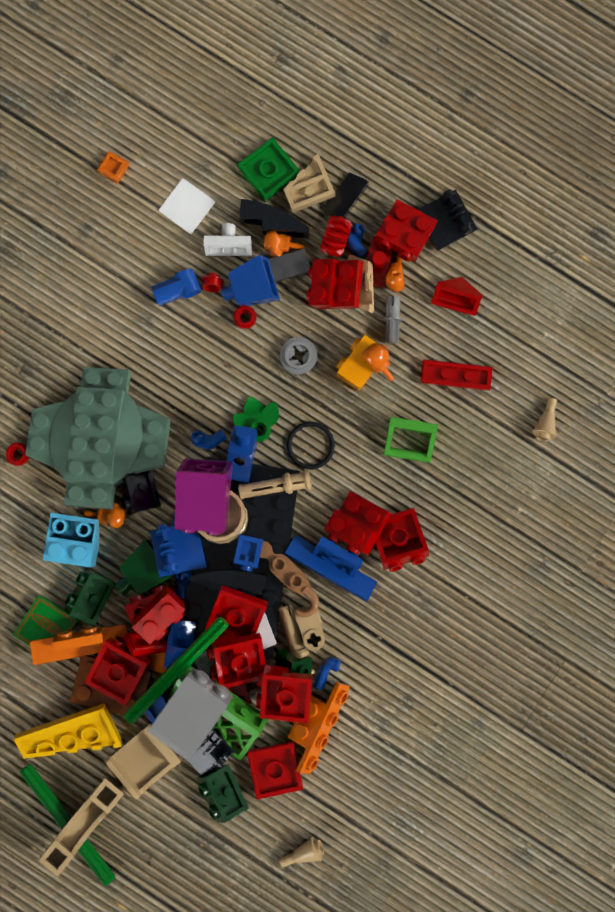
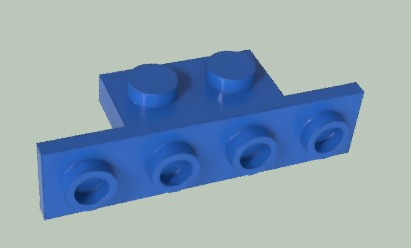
M295 535L284 554L365 602L368 601L377 584V581L358 571L364 560L359 558L354 552L347 551L338 546L333 540L321 537L318 544L314 546Z

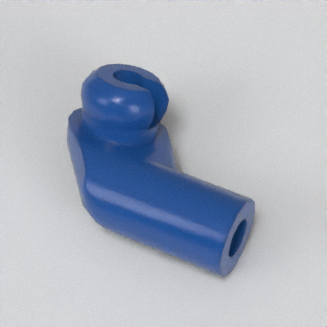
M357 223L351 227L347 245L356 257L364 258L368 254L361 244L365 228L362 224Z
M221 429L212 435L201 433V431H194L191 435L192 443L196 447L207 450L213 449L227 439Z
M191 571L175 574L177 579L176 594L181 599H186L187 586L190 583V576H192Z
M334 656L326 658L317 670L313 684L315 688L320 690L325 688L330 670L335 672L339 670L340 659H335Z

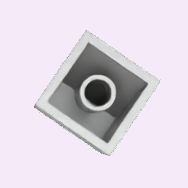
M193 667L147 732L190 761L229 705L233 695L230 694L225 686L216 684L209 679V676L204 671Z

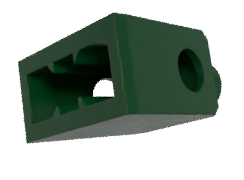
M144 540L119 567L125 577L117 582L115 586L122 595H125L133 588L140 595L169 580L175 574L159 577L153 544L149 540Z

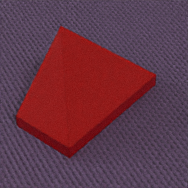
M463 277L437 282L431 304L476 316L483 294Z

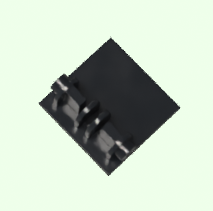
M456 189L445 191L442 197L417 209L438 220L430 235V239L437 251L478 230Z
M212 728L188 762L201 776H206L218 767L220 768L235 751Z

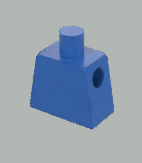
M262 255L254 257L229 272L231 285L221 288L225 301L235 298L237 304L241 306H253L280 300L269 259Z
M244 426L233 427L227 452V461L233 462L232 480L249 483L257 447L256 429ZM237 458H241L244 460L245 463L239 465L236 464Z

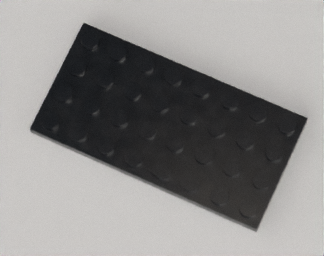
M207 457V460L227 461L223 459ZM236 461V464H239V465L244 464L243 462H237V461ZM253 464L249 483L281 478L285 473L296 474L300 473V471ZM231 480V491L240 497L238 485L248 483ZM297 490L293 491L292 494L283 491L242 499L248 513V523L242 535L263 539L272 546L275 554L284 555L290 544ZM200 534L207 568L191 571L192 575L216 570H240L238 569L239 564L233 563L239 539L228 544H216L208 541ZM260 557L259 567L253 568L252 572L268 576L262 595L241 588L238 591L268 601L265 614L276 638L279 618L277 608H280L283 583L269 569L268 559ZM190 581L187 586L185 614L182 620L196 622L195 641L205 631L207 620L219 591ZM274 645L263 649L264 658L272 659Z

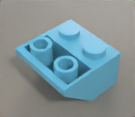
M50 513L43 560L84 567H96L100 544L99 520Z

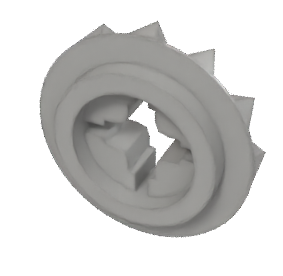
M291 338L282 346L280 360L288 372L296 375L307 373L315 366L317 350L314 344L306 338ZM294 347L300 353L308 351L303 356V365L297 359L290 361L295 356Z

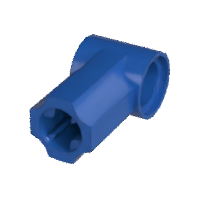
M193 269L182 270L176 273L174 278L151 287L159 307L180 298L187 299L202 291Z

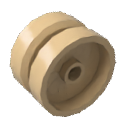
M230 491L228 525L225 533L221 532L218 535H210L206 531L198 532L208 541L216 544H228L239 539V535L244 533L248 523L247 509L240 497Z

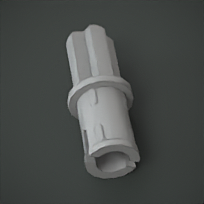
M392 296L386 298V317H384V322H386L385 342L389 344L399 342V328L402 322L400 317L401 298L394 296V305Z

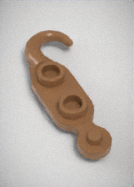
M263 541L260 557L268 559L271 572L291 591L306 596L311 602V606L307 611L295 609L294 612L301 617H309L315 614L319 607V598L315 591L312 590L307 576L288 557L283 554H275L272 546L268 542Z

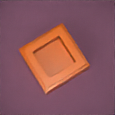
M108 151L97 171L118 184L130 164L125 159Z

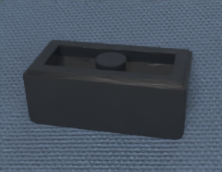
M349 172L335 192V197L330 199L323 210L331 216H341L346 219L367 189L369 181Z

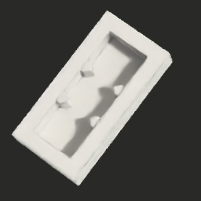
M224 223L221 236H204L205 255L252 256L251 236H235L236 226L232 223Z

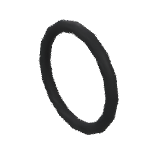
M309 421L301 423L291 431L288 437L287 450L289 457L296 465L303 469L313 470L321 468L330 461L334 454L335 442L333 435L327 427L318 422ZM308 426L318 427L323 430L330 441V450L327 457L320 463L313 465L300 462L293 454L291 447L292 439L296 432Z

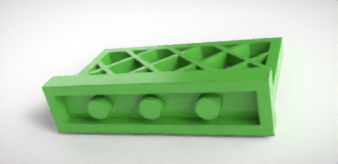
M191 665L175 683L166 699L168 702L193 668ZM230 692L233 698L221 715L229 721L223 722L220 716L213 728H219L220 736L235 751L232 756L241 761L253 742L259 737L269 719L260 718V711ZM226 728H234L236 735H228ZM241 729H243L244 731H246V732L249 733L250 735H243V732H242ZM231 742H240L242 750L233 746Z

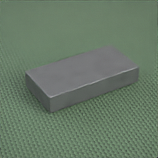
M305 249L269 259L275 283L307 274L310 267Z

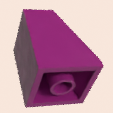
M184 458L176 471L175 529H180L184 533H195L196 531H206L210 535H218L221 532L225 533L228 525L233 462Z

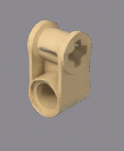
M311 605L300 607L297 609L300 611H307ZM317 609L315 614L309 617H301L295 613L305 647L311 651L321 649L325 642V636L319 610ZM311 633L321 637L317 647H314L312 643L308 644L307 639L311 638Z

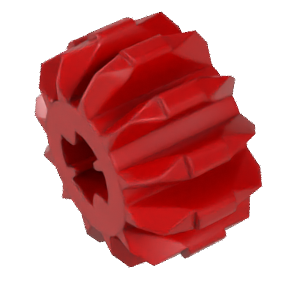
M334 215L329 218L320 246L321 252L340 257L343 254L352 226L351 221Z

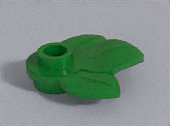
M250 396L244 405V414L233 415V421L235 426L256 429L258 426L263 427V434H257V442H263L269 438L271 427L278 421L279 409L276 402H272L264 407L257 399Z

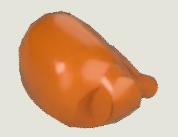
M268 231L264 239V249L273 257H279L283 252L288 253L289 248L304 249V244L290 242V236L278 234L276 231Z
M398 255L396 263L391 264L385 277L386 286L392 292H400L405 288L404 271L401 264L402 259Z
M376 343L368 346L363 352V360L368 362L376 373L383 372L390 382L393 381L394 377L387 369L390 362L388 361L389 352L386 346Z
M114 502L113 510L99 509V512L85 510L84 516L97 518L99 524L117 529L124 523L125 511L119 507V503Z

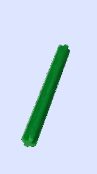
M217 618L124 713V718L128 723L133 724L227 629L228 622L224 618Z
M28 764L20 771L21 776L59 827L63 829L72 817L34 766ZM87 838L78 852L101 883L107 886L115 879V875Z

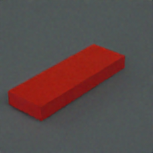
M423 359L420 384L490 391L493 367Z

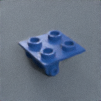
M167 524L160 525L158 529L150 531L159 577L207 568L198 531L195 533H184L180 529H175V526L168 527Z

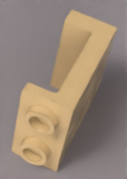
M152 722L106 761L108 765L107 770L114 778L117 777L123 784L124 792L129 797L133 796L136 800L144 791L171 768L176 767L183 759L181 755L147 732L152 726Z

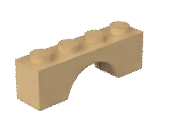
M104 777L41 854L38 861L58 877L87 837L103 818L109 814L124 793Z

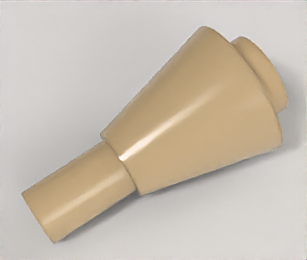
M548 398L546 409L532 432L536 435V439L549 442L550 439L556 438L554 412L557 399Z
M312 837L294 850L293 853L279 859L282 867H286L293 863L321 861L324 848L320 840Z

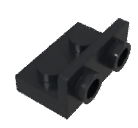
M151 470L137 474H127L122 479L123 482L117 485L118 488H121L123 495L121 503L128 516L161 506Z

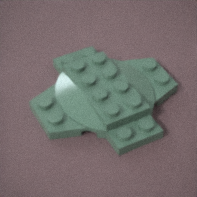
M83 367L81 387H77V391L66 401L32 409L25 455L56 468L64 480L67 481L64 505L67 507L113 510L116 486L123 482L122 479L127 474H137L165 466L171 420L168 417L136 405L134 400L128 395L131 372L128 369Z

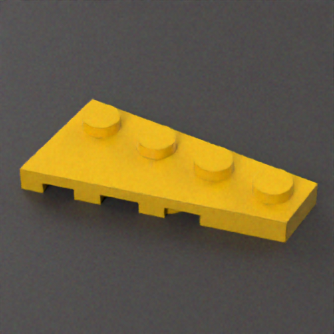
M105 703L15 734L14 741L24 759L55 755V752L62 751L76 753L79 749L91 748L93 751L101 750L104 746H113L114 748L123 746V740Z

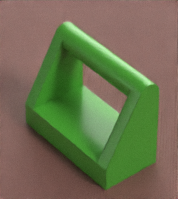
M390 417L384 456L430 463L438 424ZM394 429L429 435L427 452L423 453L390 447Z

